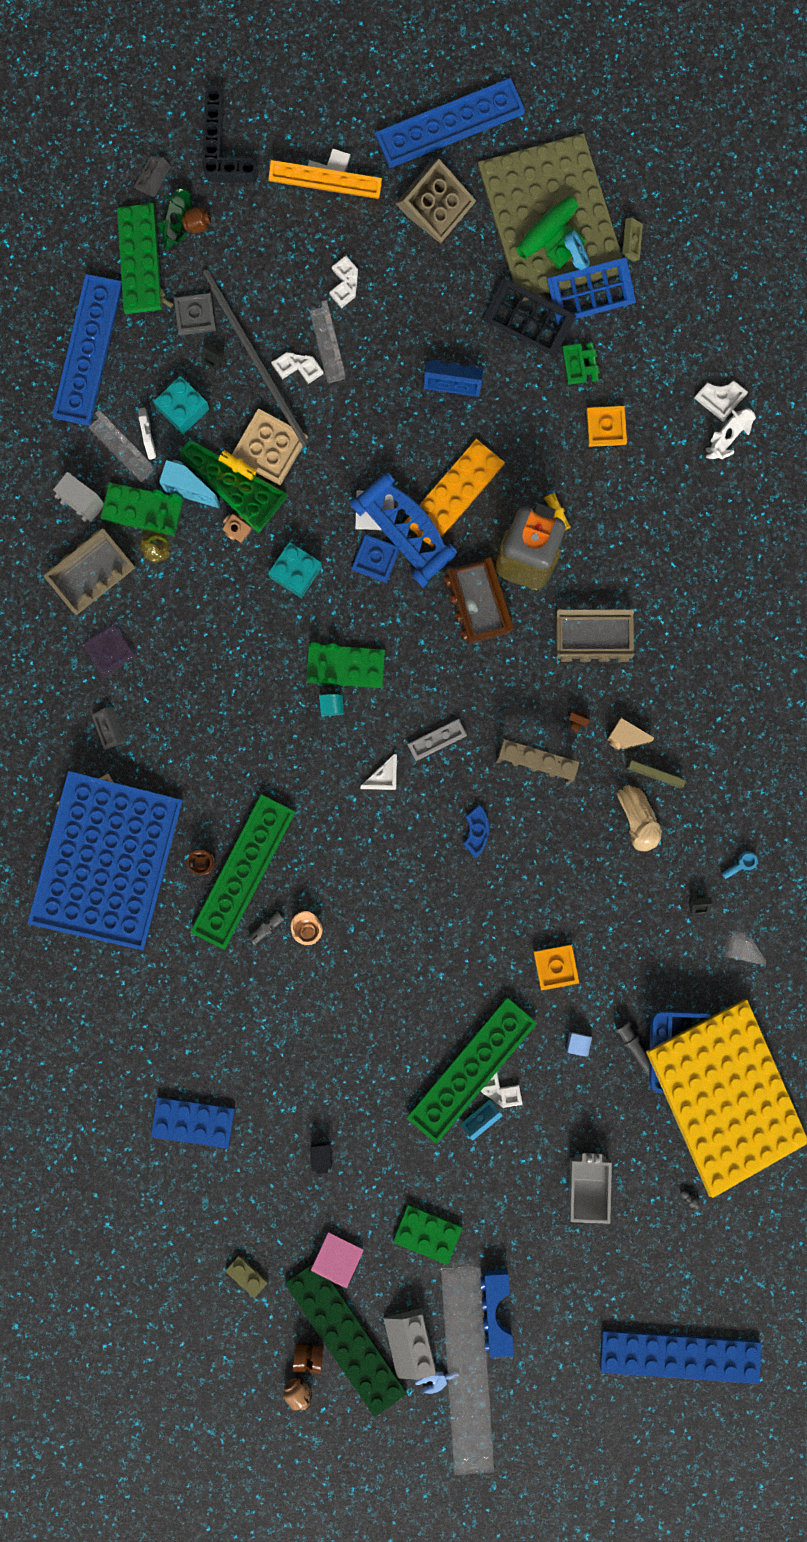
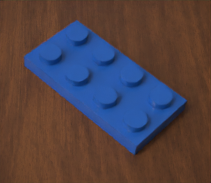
M157 1097L151 1137L229 1148L235 1108Z

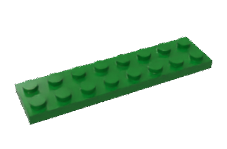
M263 795L260 796L190 933L226 950L296 813L295 811Z
M506 998L407 1116V1119L437 1144L536 1026L537 1022L510 999Z

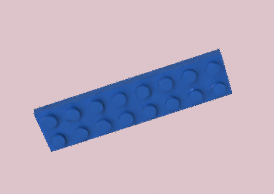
M511 78L377 131L375 132V137L390 169L524 115L525 109Z
M85 274L52 415L54 419L91 426L122 292V281Z
M602 1330L601 1373L760 1384L762 1343L756 1340Z

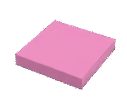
M328 1233L311 1271L347 1288L364 1250Z

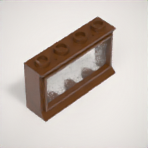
M491 557L453 569H447L443 579L445 586L449 587L451 593L449 594L450 602L452 605H455L456 621L461 624L462 630H460L462 640L466 641L467 645L510 634L514 628Z

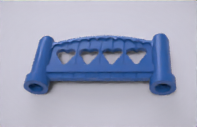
M387 472L380 476L356 499L353 497L348 503L360 517L365 512L369 514L416 568L411 575L424 588L428 584V580L455 557L457 551L451 544L448 546L444 544L439 531L427 513L407 494L393 486L392 483L395 480ZM387 495H392L393 501L398 502L397 508L382 510ZM404 509L406 515L411 517V521L394 525L398 510ZM416 523L418 529L423 531V536L407 539L410 525ZM424 538H429L431 543L435 544V551L419 553Z

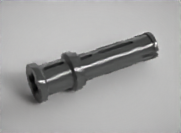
M626 1021L615 1028L614 1031L619 1033L624 1041V1046L630 1048L649 1079V1057L639 1043L640 1037L635 1035L630 1027L631 1023Z

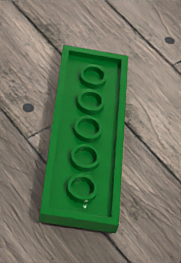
M150 203L117 208L125 314L162 310L155 205Z

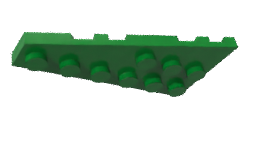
M189 440L180 450V457L258 534L287 498L285 492L254 475V478L249 480L239 472L235 473L231 467L219 461V455L192 440Z

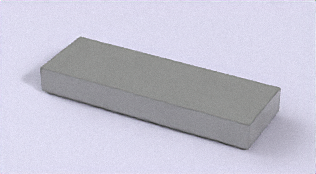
M456 719L407 745L415 761H418L466 737L467 734L459 719Z

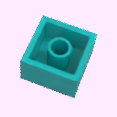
M181 376L153 401L157 410L183 435L209 410L207 401Z
M289 542L268 574L272 580L302 599L322 569V564Z

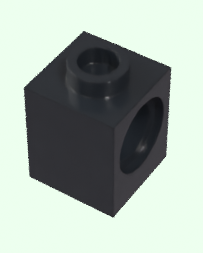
M330 1142L311 1144L312 1171H316L317 1174L328 1173V1170L332 1169Z

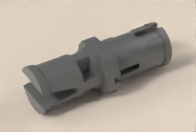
M276 911L265 922L262 921L260 926L248 935V938L256 945L267 934H272V930L285 919Z

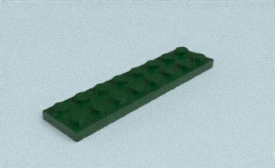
M312 1262L285 1281V1285L375 1418L406 1396L407 1391L333 1281L311 1271L314 1264Z

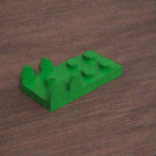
M109 483L101 520L175 536L184 500L175 493L166 495L160 490H153L151 492Z
M315 642L309 643L306 683L382 688L385 650L339 647L336 644L320 645Z

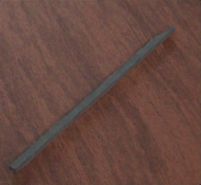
M204 270L203 273L211 285L213 294L303 447L307 446L306 443L309 442L217 287L216 281L210 271Z

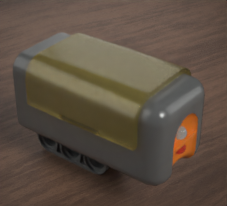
M538 503L535 511L531 507H522L517 511L510 531L506 530L497 554L495 569L500 577L535 590L542 589L547 585L560 556L561 550L559 546L566 529L565 523L560 518H553L556 509Z

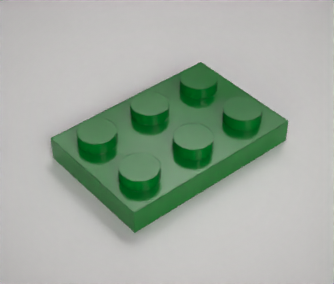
M408 1204L393 1243L448 1265L462 1231V1226Z

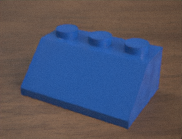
M440 360L427 361L424 389L479 397L483 369L476 365H469V367L461 366L460 363L456 362L447 364Z

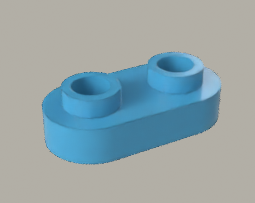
M572 231L566 234L564 243L573 256L574 266L580 270L589 267L588 255L577 232Z

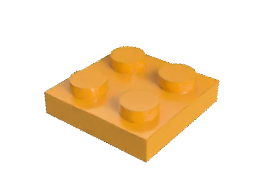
M625 406L587 408L589 447L627 444Z
M572 945L533 952L540 990L579 984Z

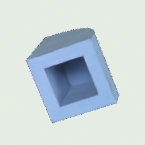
M569 1032L565 1051L571 1054L588 1056L592 1037Z

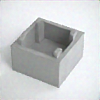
M68 472L53 489L56 493L55 497L61 499L60 503L63 506L67 504L77 511L79 516H83L82 520L84 522L86 520L92 522L104 506L103 501L95 492Z

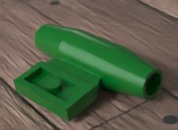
M568 196L550 208L516 247L518 255L523 259H527L544 247L546 256L560 269L572 257L570 250L565 246L564 240L566 239V234L576 231L575 228L566 226V224L579 207L577 201L573 197ZM577 232L584 245L586 243L585 239Z

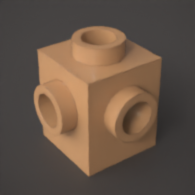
M237 512L232 515L228 514L223 521L225 526L222 530L226 532L225 535L232 540L236 539L240 543L246 539L252 530V527Z

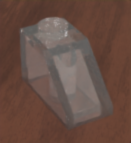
M734 931V934L728 933L723 956L766 966V960L752 938L746 937V933Z

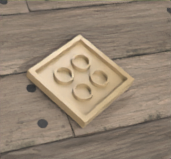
M258 409L232 455L238 459H243V462L256 469L258 474L281 485L303 446L290 425Z

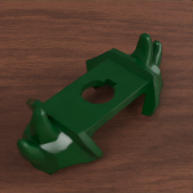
M177 188L171 196L164 195L169 200L165 220L157 222L160 233L163 235L161 243L164 245V250L171 248L173 245H179L187 236L186 231L180 234L183 223L182 216L185 215L187 209H191L193 206L191 203V193L184 188ZM171 213H174V214L177 215V217H178V223H177V224H174V225L171 224V223H172L171 220H170V215H171Z

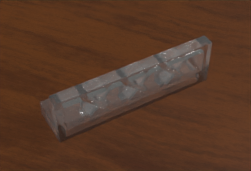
M325 300L321 301L322 308L310 310V316L327 383L344 380L345 371L328 303Z
M98 410L95 413L98 419L88 428L142 482L154 471L152 464Z

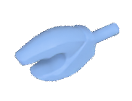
M457 1370L444 1375L443 1371H436V1375L417 1379L415 1384L420 1385L432 1381L431 1386L423 1389L424 1393L432 1394L441 1391L447 1385L446 1380L459 1374Z

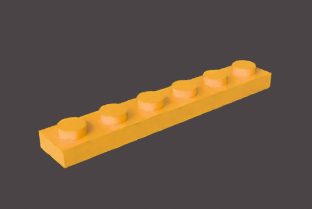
M271 160L269 181L376 199H379L382 178Z

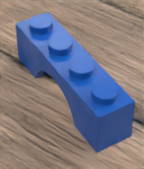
M507 1269L484 1271V1277H480L481 1290H485V1298H482V1310H486L487 1318H483L484 1331H488V1338H484L485 1351H489L490 1358L514 1356L512 1332L510 1329L503 1327L495 1317L499 1302L510 1295Z

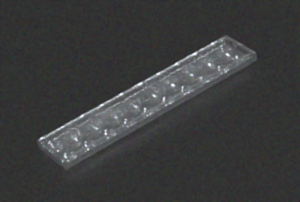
M480 1266L441 1269L454 1475L494 1472Z

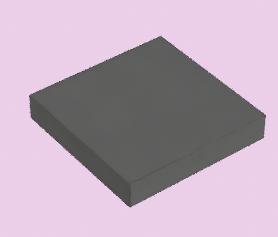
M211 293L174 297L179 336L216 331Z

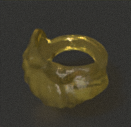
M154 535L148 540L141 541L140 549L146 559L156 563L164 561L170 556L168 551L169 544L164 537ZM154 539H159L164 542L165 546L162 550H159L150 542Z

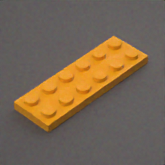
M477 439L419 505L433 521L441 537L445 535L505 465L502 459ZM409 516L404 523H409L411 517ZM416 523L410 525V531L418 537L423 536V531L418 529ZM429 538L423 539L431 548L435 546Z

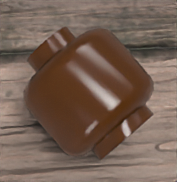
M198 206L187 209L185 215L182 216V221L186 231H189L191 234H197L208 230L211 216L203 207Z

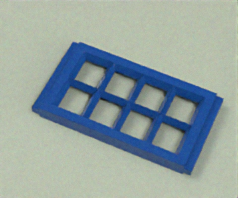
M627 258L547 278L553 304L565 309L563 300L575 299L577 312L573 313L576 315L575 319L636 303ZM617 267L620 281L609 284L606 270ZM602 271L604 286L593 288L590 274ZM586 275L589 290L577 292L574 278ZM570 280L573 294L562 297L559 282ZM621 285L624 299L613 302L610 288ZM606 289L608 303L597 306L594 292ZM590 293L593 307L581 310L578 296ZM555 313L557 324L561 323L564 317Z

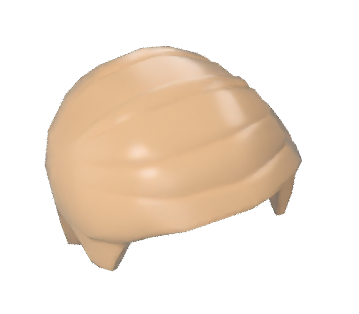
M303 911L295 915L290 925L293 938L301 944L312 945L321 938L322 924L309 911Z

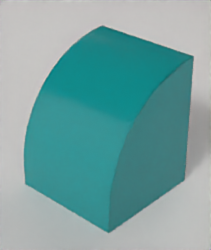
M319 695L322 717L345 714L343 695Z

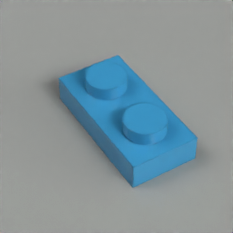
M489 1100L460 1125L473 1141L503 1115L495 1104Z

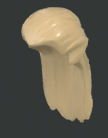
M626 785L623 787V790H618L617 796L629 820V833L632 837V844L639 851H649L659 844L662 829L656 821L655 814L644 792L640 788Z

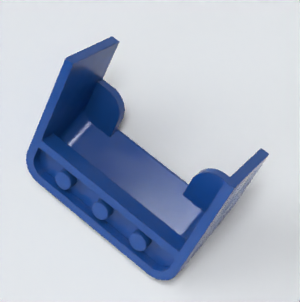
M662 1011L655 1013L651 1018L650 1049L672 1038V1030H676L681 1026L682 1017L710 1018V1014L699 1011ZM649 1060V1086L658 1093H664Z

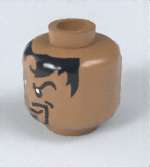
M293 1378L285 1384L283 1397L292 1410H305L311 1403L312 1391L303 1379Z

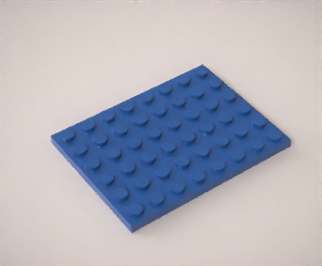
M68 771L27 924L144 950L182 800Z

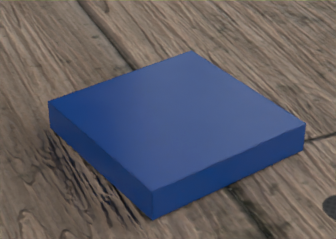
M365 534L352 570L387 583L400 550L394 544Z

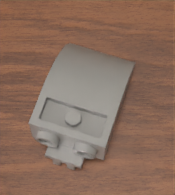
M575 1154V1157H570L569 1209L571 1222L610 1224L612 1162L602 1154Z

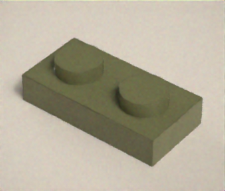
M631 217L627 218L625 222L622 255L634 262L640 260L643 224Z
M240 1255L225 1271L253 1298L268 1283Z

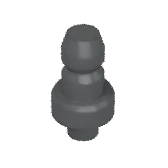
M686 1190L681 1192V1196L686 1199L691 1208L695 1207L698 1210L701 1207V1204L698 1202L699 1198L693 1197Z

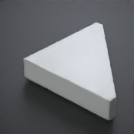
M394 754L361 785V789L396 790L397 754Z

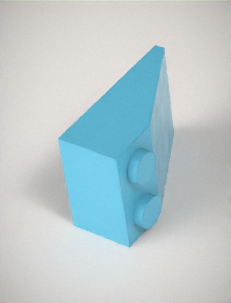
M166 460L159 481L166 493H175L189 500L216 508L220 507L216 495L182 462Z

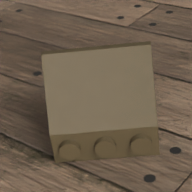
M437 159L427 165L395 204L409 219L438 242L442 243L476 200L442 161Z

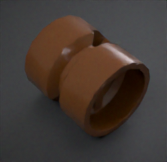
M205 850L193 851L187 860L189 870L198 875H208L214 870L216 864L213 854Z
M296 1344L293 1371L305 1372L308 1369L310 1373L321 1374L324 1346L313 1345L311 1348H308L305 1344Z

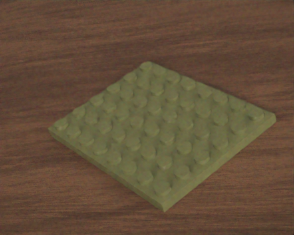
M584 133L478 162L480 176L514 284L540 297L550 294L547 278L580 270L574 266L573 256L558 269L546 256L544 247L527 259L521 258L516 251V247L528 230L550 208L568 196L573 197L579 207L566 226L575 228L585 239L586 243L583 246L589 258V267L622 258ZM618 268L606 270L607 278L619 275ZM602 271L590 274L592 282L603 279ZM586 275L574 278L576 287L588 284ZM570 280L559 282L560 291L572 288Z

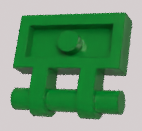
M593 343L586 344L587 350L582 351L581 344L562 347L567 385L586 382V375H591L592 382L599 380L598 373L600 371L599 366L596 364L597 352L594 349ZM585 358L589 361L588 367L584 365Z

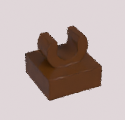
M572 709L569 715V720L573 721L570 730L578 733L581 725L587 727L590 716Z

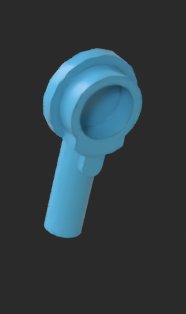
M750 851L741 853L738 863L722 872V876L727 879L741 869H754L758 863L757 856Z

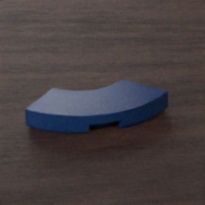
M478 805L465 816L469 823L470 831L468 838L463 844L475 858L483 851L489 835L488 818L481 805Z

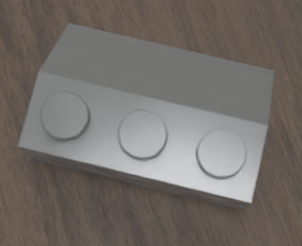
M422 1308L384 1317L397 1378L417 1380L436 1375V1367Z

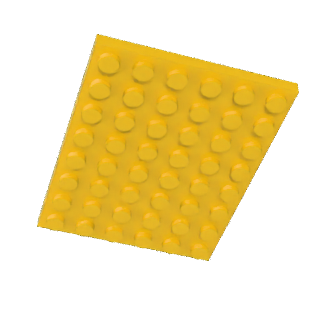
M743 999L646 1051L709 1197L714 1198L807 1144L806 1134L748 1000Z

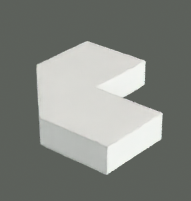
M333 149L327 165L309 160L308 166L346 172L351 157L348 153Z
M344 256L332 266V270L342 282L329 293L341 308L356 297L358 268L347 256Z
M286 352L271 362L282 379L297 369L308 384L324 374L313 356H301Z
M140 408L138 409L144 445L150 460L156 457V449L151 435L147 410Z
M497 1072L481 1090L483 1094L503 1108L522 1105L519 1084L500 1087Z

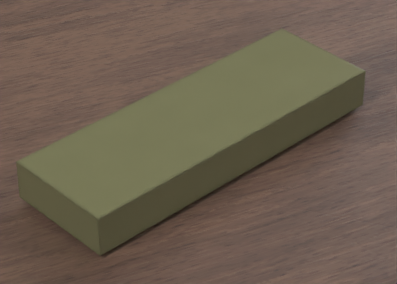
M633 760L628 762L626 768L678 788L684 787L686 782L683 778Z

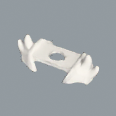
M746 407L737 412L732 410L733 416L720 432H714L710 440L712 446L706 448V451L709 453L706 455V458L724 459L734 454V450H727V448L741 431L744 430L749 435L752 423L756 419L754 412L750 408ZM731 428V437L725 439L727 429Z

